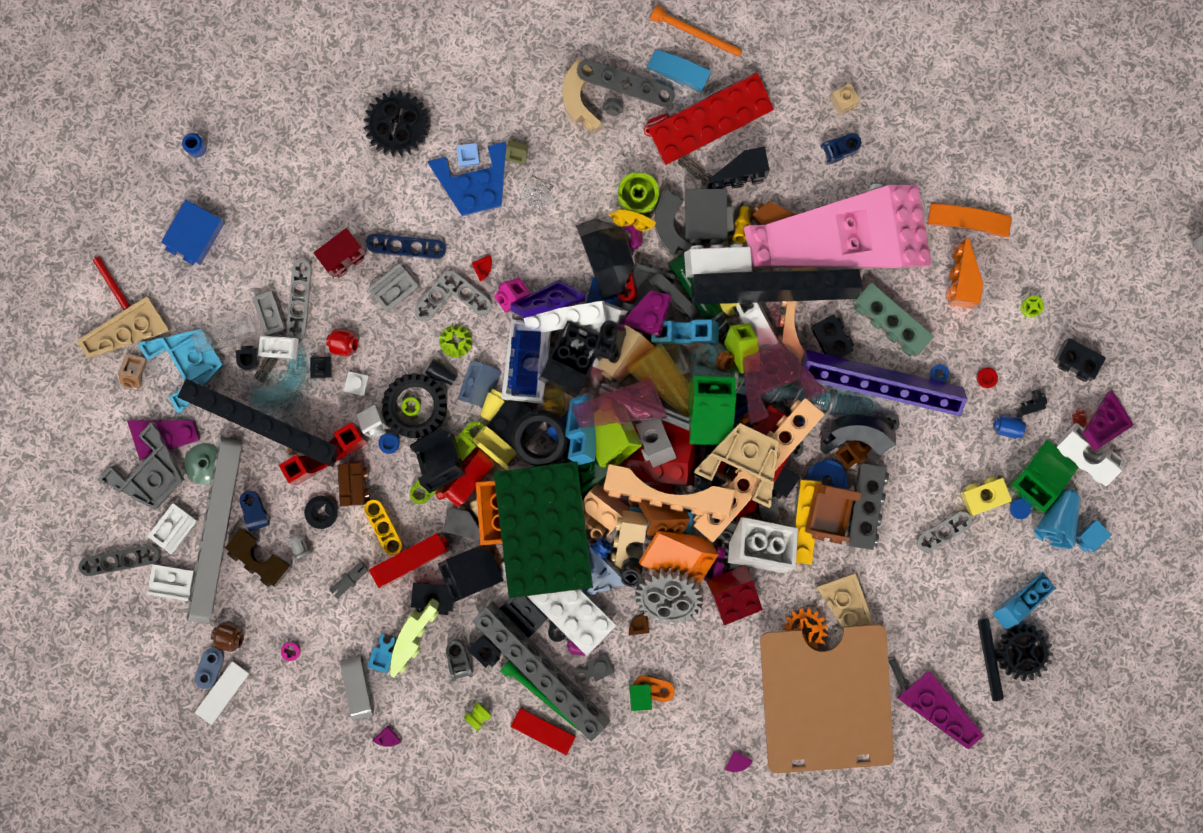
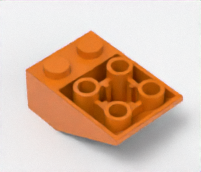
M966 238L958 244V247L954 248L953 259H956L955 266L950 269L949 279H952L951 287L947 288L945 298L949 299L948 305L973 309L981 302L984 283L970 240Z

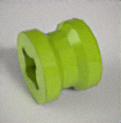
M1029 296L1022 301L1021 312L1026 317H1036L1044 310V302L1038 296Z

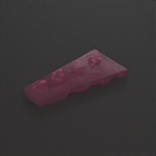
M652 378L572 406V411L579 428L667 418Z

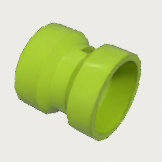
M477 702L473 706L472 712H467L463 718L476 731H479L483 727V723L488 721L493 715L480 702Z

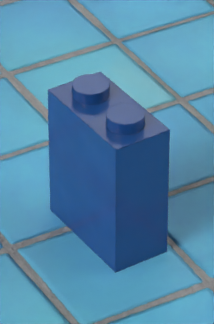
M185 199L161 243L166 246L164 250L176 256L178 252L183 255L182 260L194 265L196 262L201 265L225 222Z

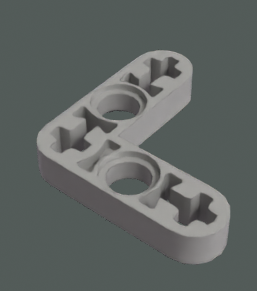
M446 271L416 306L415 316L422 322L431 320L451 294L481 316L490 313L492 305L486 296L456 272ZM447 276H455L454 281L458 285L460 284V281L463 282V284L458 287L457 292L453 291L454 289H456V287L453 284L450 283L449 285H446L447 280L445 278ZM464 288L472 290V296L468 299H464L460 295L461 290ZM433 292H442L443 299L440 302L433 301L431 298ZM476 294L479 295L476 298L479 302H487V310H477L479 306L475 302H473V305L469 304L474 300ZM428 299L436 308L430 307L428 309L429 316L424 315L420 317L421 312L419 310L420 308L425 309L429 305L425 302Z

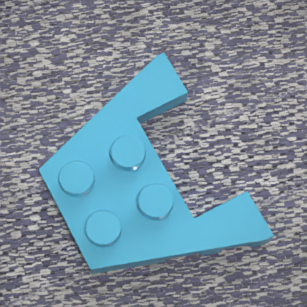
M202 329L138 343L147 360H151L167 350L184 381L187 378L202 386H206L224 366ZM178 391L171 395L169 399L180 414L190 403L177 398L180 392Z

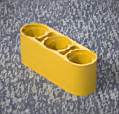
M378 500L368 501L364 506V511L384 551L392 556L399 554L403 551L404 544L385 506ZM376 503L379 505L380 511L377 515H372L370 513V506ZM382 522L389 524V531L385 534H382L379 530ZM393 540L399 544V549L396 552H391L388 547L389 543Z

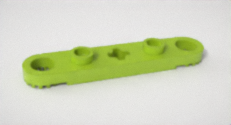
M471 422L455 438L462 462L477 447L472 442L474 438L470 435V429L474 426L482 429L484 425L480 422ZM418 480L410 489L409 496L414 503L425 504L436 491L429 493L423 488L426 496L422 500H417L414 492L418 488H423Z

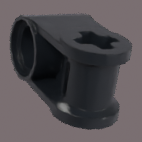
M610 320L605 321L601 325L598 340L593 351L595 358L608 359L611 363L618 362L626 336L624 325ZM615 327V332L612 335V329Z

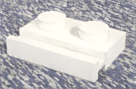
M172 503L147 537L173 555L198 521L178 505Z
M152 564L147 595L189 601L195 571Z

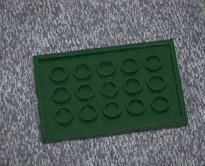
M569 462L494 472L509 598L593 588L578 463Z

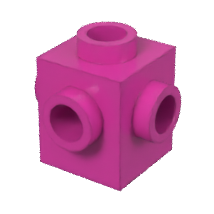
M520 277L502 283L498 287L499 291L495 294L494 298L506 313L511 311V303L531 293Z

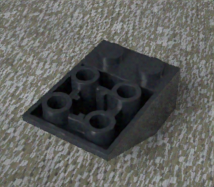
M765 146L744 150L708 180L706 189H724L723 187L727 186L736 189L743 187V183L752 182V185L763 183L770 172Z
M567 320L538 380L576 398L596 359L593 351L599 335Z

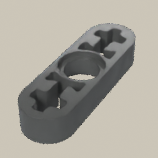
M656 273L650 280L651 285L659 293L668 294L672 297L670 303L688 320H694L700 313L663 275Z

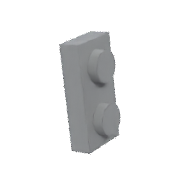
M271 290L252 297L265 336L285 331L286 328L273 291Z

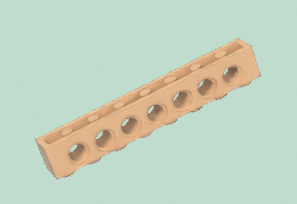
M806 398L802 402L798 399L790 408L793 412L788 418L784 415L776 424L779 428L774 433L770 431L766 435L779 441L775 471L825 415ZM795 416L803 418L804 424L802 427H796L793 424ZM781 432H787L790 435L788 443L780 441L779 434ZM737 469L735 471L737 476L733 481L728 479L721 487L735 490V504L732 507L730 518L725 517V520L713 523L709 518L710 514L704 513V516L697 515L693 519L696 522L693 527L713 543L751 500L761 481L760 478ZM740 479H745L748 482L749 487L746 491L738 489L737 483Z

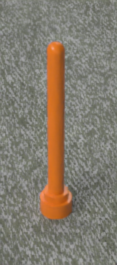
M659 5L655 6L650 20L656 23L658 21L661 23L666 22L735 56L742 54L740 48L666 14L667 11Z

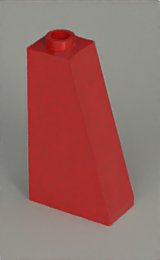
M436 533L370 568L369 572L377 587L384 588L449 552L447 547L450 545L444 535L440 536L439 533Z

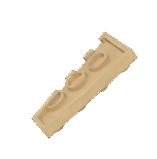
M856 573L816 587L842 628L844 626L874 624Z

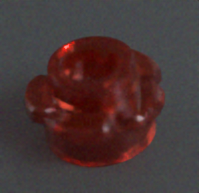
M1075 410L1076 414L1072 415L1073 424L1078 423L1081 427H1086L1087 422L1084 410Z

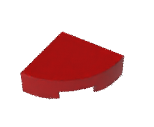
M491 255L472 262L480 282L485 280L488 274H490L489 272H491Z

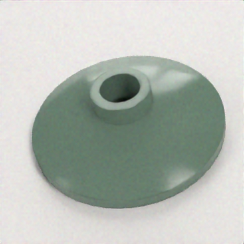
M207 443L198 444L192 447L186 454L184 469L187 476L193 482L201 485L211 484L217 451L216 446ZM202 460L207 462L204 468L200 466Z

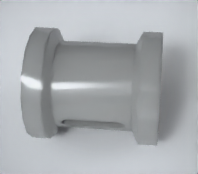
M304 534L287 541L295 554V561L312 554V551L308 550L305 543Z

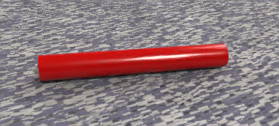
M100 256L94 258L92 261L123 310H126L131 305Z

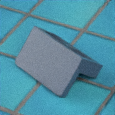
M471 361L458 400L482 408L487 393H490L492 389L495 390L501 371L484 363Z

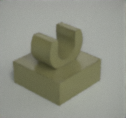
M514 138L508 142L505 160L525 165L529 145H527V141H524V144L517 143V139Z

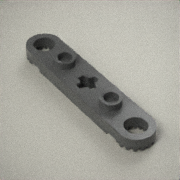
M591 60L582 61L576 69L578 77L583 81L661 107L669 106L675 98L674 91L669 86ZM584 65L591 66L593 71L591 76L588 77L582 73ZM627 78L628 83L631 85L624 89L621 81ZM662 90L669 94V99L666 102H662L659 99V93Z

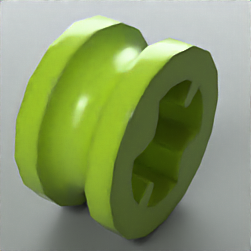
M410 397L402 402V411L407 416H415L420 412L421 406L417 399ZM409 401L411 404L412 402L416 403V410L414 412L411 410L410 413L406 411L408 408L406 404Z

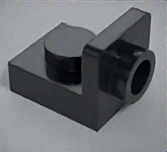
M1040 389L1032 391L1035 403H1033V400L1020 403L1021 407L1016 409L1018 417L1046 409L1047 398L1044 392L1041 393Z

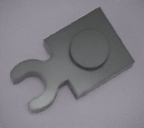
M604 653L586 663L589 669H579L575 672V675L585 674L586 679L580 682V685H585L591 677L597 682L614 673V670Z

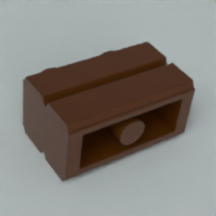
M364 463L337 465L340 507L365 505L370 500V489L366 488L365 481L369 480L368 467H365Z

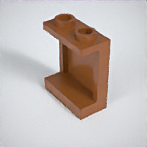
M816 483L805 532L812 534V538L824 541L826 537L830 538L829 542L842 544V541L850 542L851 538L845 536L851 507L853 500L860 501L862 493Z
M648 485L657 491L677 495L671 485ZM628 499L631 507L640 506L649 522L646 531L648 536H655L657 531L678 534L685 532L690 521L685 508H683V511H676L670 509L671 505L662 504V507L650 505V501L641 500V503Z

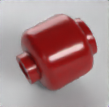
M334 329L326 338V345L333 355L349 357L358 349V337L351 330Z

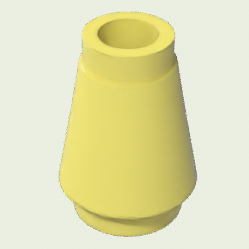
M492 389L490 393H487L480 413L482 418L491 421L505 404V400L501 399L502 394Z

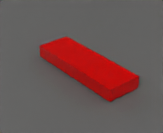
M522 708L519 709L511 725V728L566 756L576 738L575 735Z

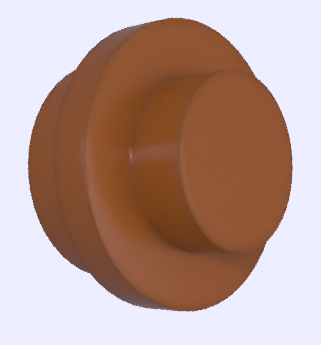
M725 350L716 356V368L721 371H727L732 367L734 356H732L731 352Z

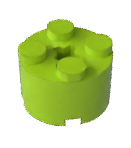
M634 172L622 179L618 188V203L622 210L633 211L647 216L656 208L659 199V188L652 176L646 173ZM635 192H642V198H635Z

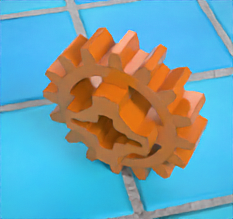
M799 608L798 614L791 611L793 617H785L788 624H783L782 627L786 631L801 630L805 624V627L810 628V631L807 632L806 637L802 633L803 638L810 647L818 650L817 644L825 643L821 639L822 636L828 635L823 632V629L828 627L821 623L824 617L817 618L819 613L817 611L811 614V608H807L806 612ZM806 616L812 618L817 624H810ZM798 618L799 623L795 628L791 629L793 622ZM818 632L816 639L812 642V636Z

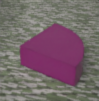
M389 726L372 740L384 747L396 746L402 742Z
M733 751L724 770L729 772L743 771L752 764L753 760Z

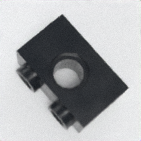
M413 582L411 608H415L417 612L421 613L429 603V594L436 593L439 597L438 614L448 615L449 611H454L455 602L452 600L447 585Z

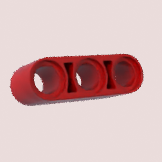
M479 447L475 448L463 461L466 474L445 485L441 493L456 507H459L475 490L476 482H481L489 472L494 461Z

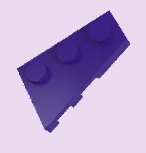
M557 280L511 303L510 306L512 312L526 318L583 302L586 299L585 293Z

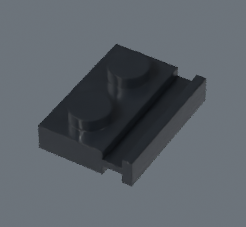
M527 596L509 598L499 608L528 638L548 619Z

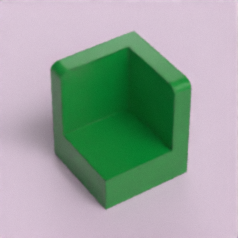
M630 684L631 711L652 710L650 685Z

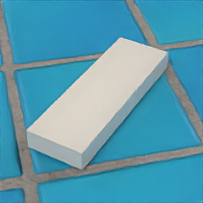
M232 661L195 713L213 725L250 673Z

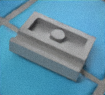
M399 263L368 288V290L388 313L417 290L419 286Z

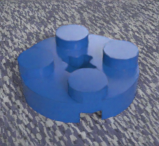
M824 460L813 465L807 472L806 480L821 481V478H825L828 475L830 476L829 480L832 481V485L828 484L829 486L847 489V474L837 462Z

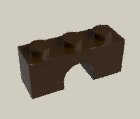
M240 528L225 546V549L229 551L227 555L235 561H238V559L245 564L243 567L251 574L257 573L261 577L260 581L267 587L271 585L277 587L292 566L277 554H272L266 562L261 563L257 561L254 556V549L260 541L244 528Z

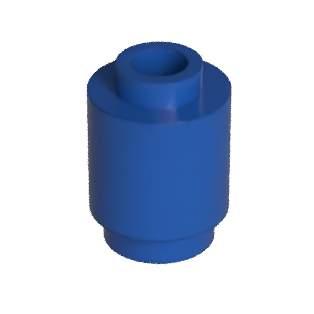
M187 134L182 140L183 149L190 156L198 158L205 154L207 145L198 134Z
M1001 414L999 418H995L993 429L996 430L997 435L1017 439V437L1022 438L1026 429V422H1022L1019 418Z

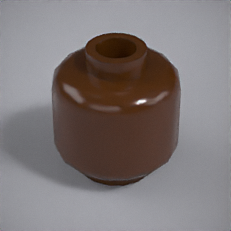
M222 622L217 628H213L211 640H214V646L217 649L233 652L242 646L244 632L241 631L238 625Z

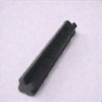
M987 618L978 620V628L992 701H1002L1004 696L990 621Z

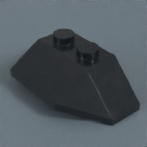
M598 219L576 225L602 299L604 300L623 293L634 267V262L621 227Z

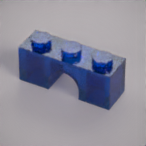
M516 330V337L511 338V349H514V357L510 356L509 369H513L512 376H508L507 389H511V396L537 397L538 371L527 370L523 363L529 358H540L541 332Z

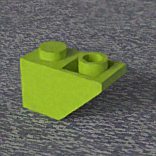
M750 324L730 326L724 344L732 356H734V362L740 373L759 371L758 338Z

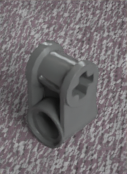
M460 640L451 641L446 647V655L452 682L466 676L473 677L471 663L468 659L464 643ZM456 644L461 647L459 655L451 653L450 647Z

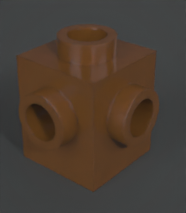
M853 440L843 443L834 454L849 469L856 463L858 465L863 463L868 458L866 454L872 448L865 442Z

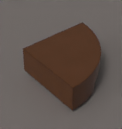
M644 613L639 614L633 619L629 627V636L649 633L648 618L644 616Z

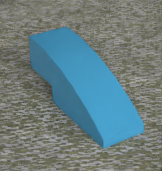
M655 50L646 67L699 93H702L711 75V71L704 67L659 50Z
M586 394L570 399L565 436L570 439L568 459L577 462L578 465L595 461L596 453L594 416L589 396Z

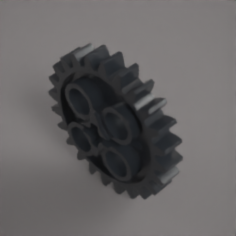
M399 90L397 96L394 95L393 91L390 92V97L382 93V100L376 97L377 104H369L372 111H365L369 118L363 119L366 124H369L363 127L365 131L369 132L366 137L367 139H372L370 142L371 146L378 144L376 147L378 152L384 149L383 153L385 156L389 151L393 158H395L397 152H399L401 157L404 156V151L411 155L412 148L416 151L419 150L417 147L418 143L424 145L422 137L428 138V134L425 132V130H430V126L425 124L430 121V118L425 116L428 111L427 109H422L424 106L423 102L416 104L418 101L416 96L410 99L409 92L405 97L401 90ZM395 107L396 112L393 115L386 114L388 108ZM404 107L405 110L402 112V114H401V116H400L401 108ZM413 114L416 117L413 122H406V116ZM399 119L401 126L397 125L395 128L393 122L397 123ZM388 126L389 130L385 134H380V127ZM395 128L393 140L390 141L389 138L392 136ZM401 133L408 134V138L405 141L398 140V136Z

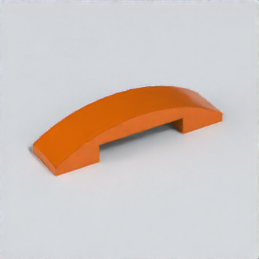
M931 204L928 224L985 232L989 235L1009 238L1012 217L976 208Z

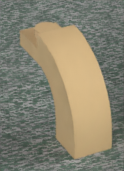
M578 58L568 70L563 82L564 107L575 125L580 120H583L582 125L588 131L593 130L597 133L602 128V123L585 108L581 101V92L588 82L581 80L576 73L578 64L582 62ZM584 65L582 73L585 76H591L592 69L588 65Z

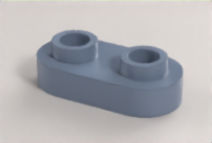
M209 648L203 653L194 678L198 687L208 689L216 683L224 661V655L220 649ZM211 654L216 657L215 662L209 660ZM204 674L208 676L207 682L202 681Z

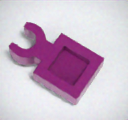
M715 547L719 555L705 575L704 581L724 574L722 559L725 555V548Z

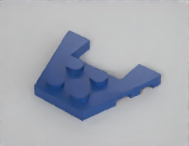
M505 142L487 146L492 167L454 177L450 175L446 157L428 161L430 168L462 217L502 207L506 155Z

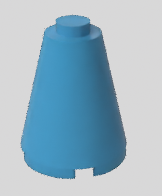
M1062 490L1057 499L1052 503L1035 528L1034 535L1039 540L1043 541L1046 538L1052 541L1051 546L1061 549H1071L1072 546L1074 548L1081 500L1075 490Z

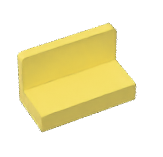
M485 425L472 442L504 469L509 470L510 467L507 464L516 455L515 450Z

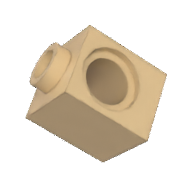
M851 83L832 92L830 100L839 116L857 107L860 102Z

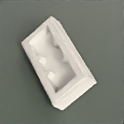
M260 336L258 356L296 359L299 339Z

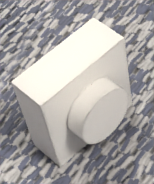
M348 371L344 392L365 396L369 376Z

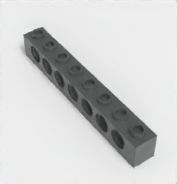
M493 601L472 621L590 741L594 740L606 728L611 720Z

